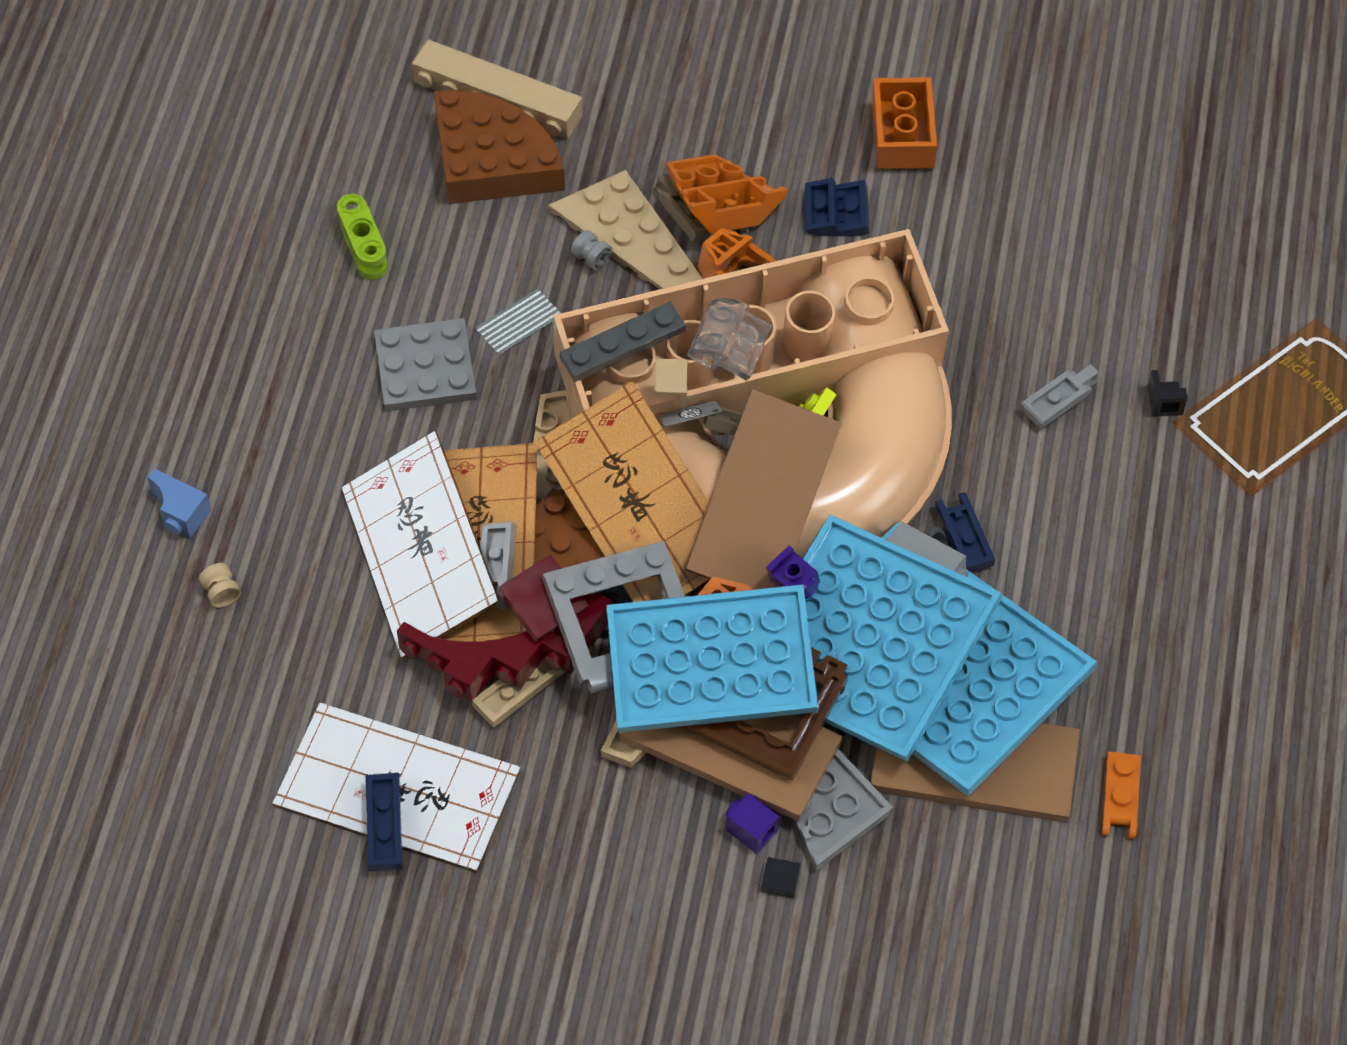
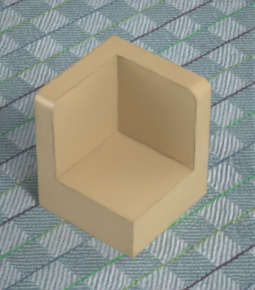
M656 358L655 394L680 396V407H686L687 359Z

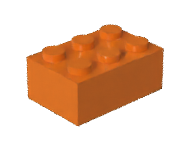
M873 78L871 103L876 169L935 168L937 138L932 78Z

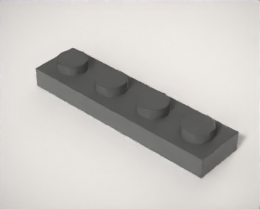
M670 301L560 351V359L573 381L577 382L685 332L686 324Z

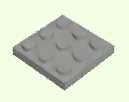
M464 318L374 330L385 412L477 399Z

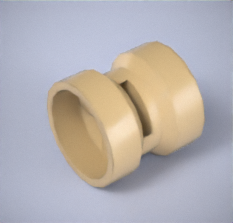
M225 563L213 564L204 569L199 576V581L202 587L209 591L208 599L215 608L231 605L241 595V590L237 582L231 580L232 573Z

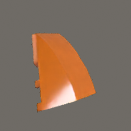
M715 154L667 162L666 165L669 177L680 198L696 220L711 234L716 233L721 228L736 230L760 225L789 192V189L783 186L775 189L767 185L766 178L762 176L750 177L743 174V167Z

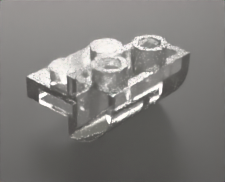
M728 298L715 299L706 308L687 356L712 370L720 366L747 381L752 376L772 324L747 312L750 305Z

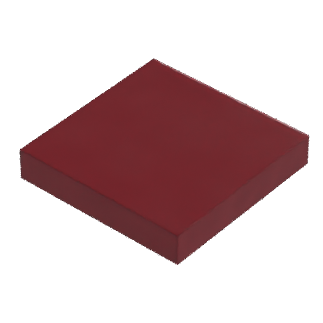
M551 554L505 582L497 590L534 642L559 628L542 581L544 573L562 569ZM582 596L570 599L576 616L589 607Z

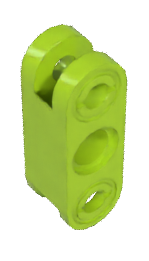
M347 194L341 197L337 203L340 229L361 276L369 280L379 279L388 270L385 244L365 199L357 194ZM352 204L357 206V208L347 209Z

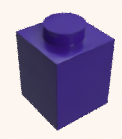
M749 793L741 801L735 800L726 811V831L756 854L778 832L779 816Z

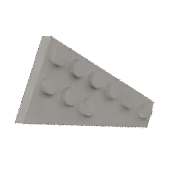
M804 713V714H795V715L800 716V717L803 718L804 715H805V713ZM838 749L800 822L794 820L816 871L893 814V806Z

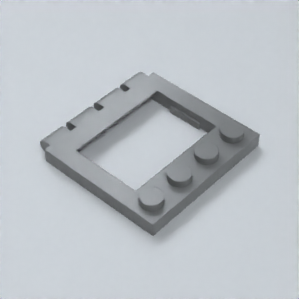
M664 541L547 572L542 576V581L580 685L587 683L591 694L614 687L611 653L591 658L570 599L653 576L658 578L663 599L685 597Z

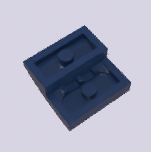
M834 178L805 183L806 231L808 234L821 236L870 234L868 186L865 180L836 185Z

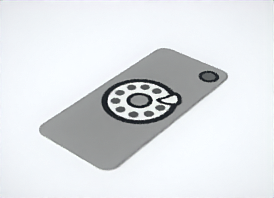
M709 401L660 414L659 418L664 426H669L719 413L722 410L716 401Z

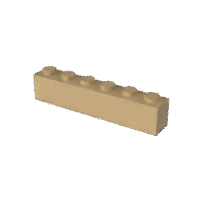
M429 39L412 62L414 82L420 86L436 91L459 90L476 92L502 99L522 109L537 120L551 136H558L568 140L583 116L581 96Z

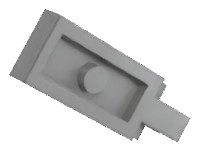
M1091 364L1077 374L1074 371L1069 372L1067 370L1021 403L1020 410L1042 429L1085 399L1091 393V387L1097 383L1099 372Z

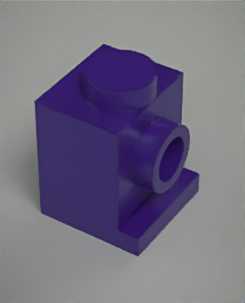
M790 545L766 567L770 581L777 587L803 585L805 598L811 597L818 589L820 583L818 572L795 553Z

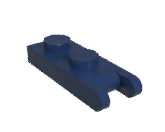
M966 492L958 494L961 505L947 509L942 499L935 500L936 510L953 549L966 555V569L974 572L994 566L995 557Z

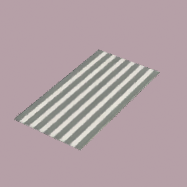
M536 289L475 328L500 355L553 322V315L561 313L539 289Z

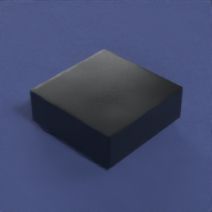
M768 857L761 892L794 898L801 863Z

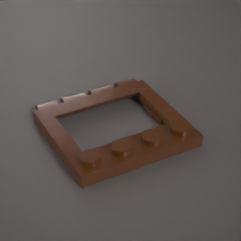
M811 647L815 686L822 689L817 697L818 712L805 713L792 744L742 720L681 727L793 781L848 681V676L844 674L848 664L829 655H826L822 663H819L817 661L820 658L821 651Z

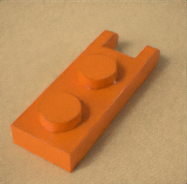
M1108 751L1101 835L1109 836L1110 824L1129 826L1128 838L1136 839L1141 755Z

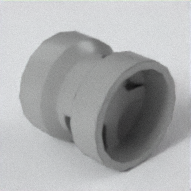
M589 230L580 233L571 247V254L580 260H586L587 266L594 271L602 269L611 258L613 248L604 241H598L597 236Z

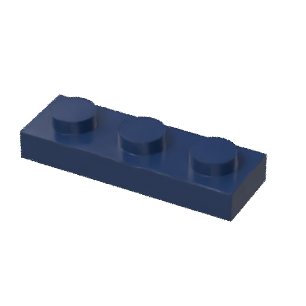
M399 772L365 775L369 872L403 869Z

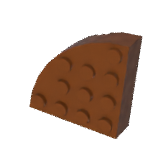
M459 90L434 91L448 204L565 191L564 167L559 150L551 136L537 120L522 109L489 95Z

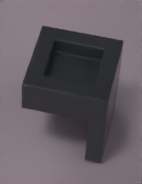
M1151 370L1147 388L1152 416L1183 415L1188 399L1186 388H1180L1177 381L1160 382L1158 370Z

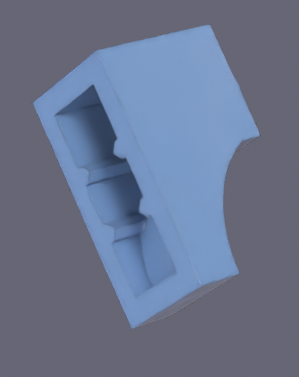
M154 468L147 479L152 495L156 496L163 503L159 510L164 527L172 534H182L191 538L211 511L207 494Z

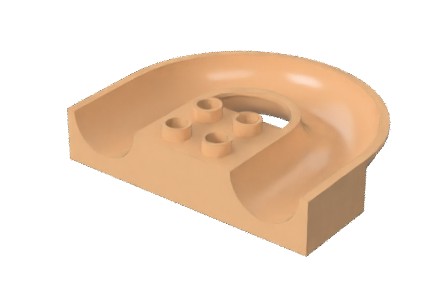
M910 229L553 315L554 354L574 416L580 415L633 382L708 503H710L728 451L717 442L709 429L704 428V417L664 426L659 418L660 414L709 401H716L721 407L743 413L751 389L793 405L805 403L812 393L818 395L826 387L837 394L828 408V418L839 421L842 424L795 551L802 559L829 515L835 516L881 538L898 522L909 524L921 511L933 493L942 474L949 450L952 430L950 393L942 367L949 329ZM672 302L686 324L685 332L577 382L573 381L560 359V351L665 303ZM656 358L687 359L686 407H680V396L655 394Z

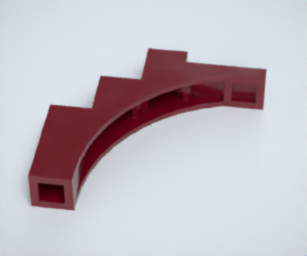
M597 592L582 595L589 607L577 615L588 650L608 625L606 605H612V600ZM403 622L396 631L399 648L405 655L410 658L417 657L437 673L443 672L446 689L453 696L458 698L464 697L471 702L477 697L494 673L501 681L507 684L513 683L522 688L543 659L553 669H562L569 674L574 670L560 628H557L537 642H534L527 631L487 641H455L429 636L406 622Z

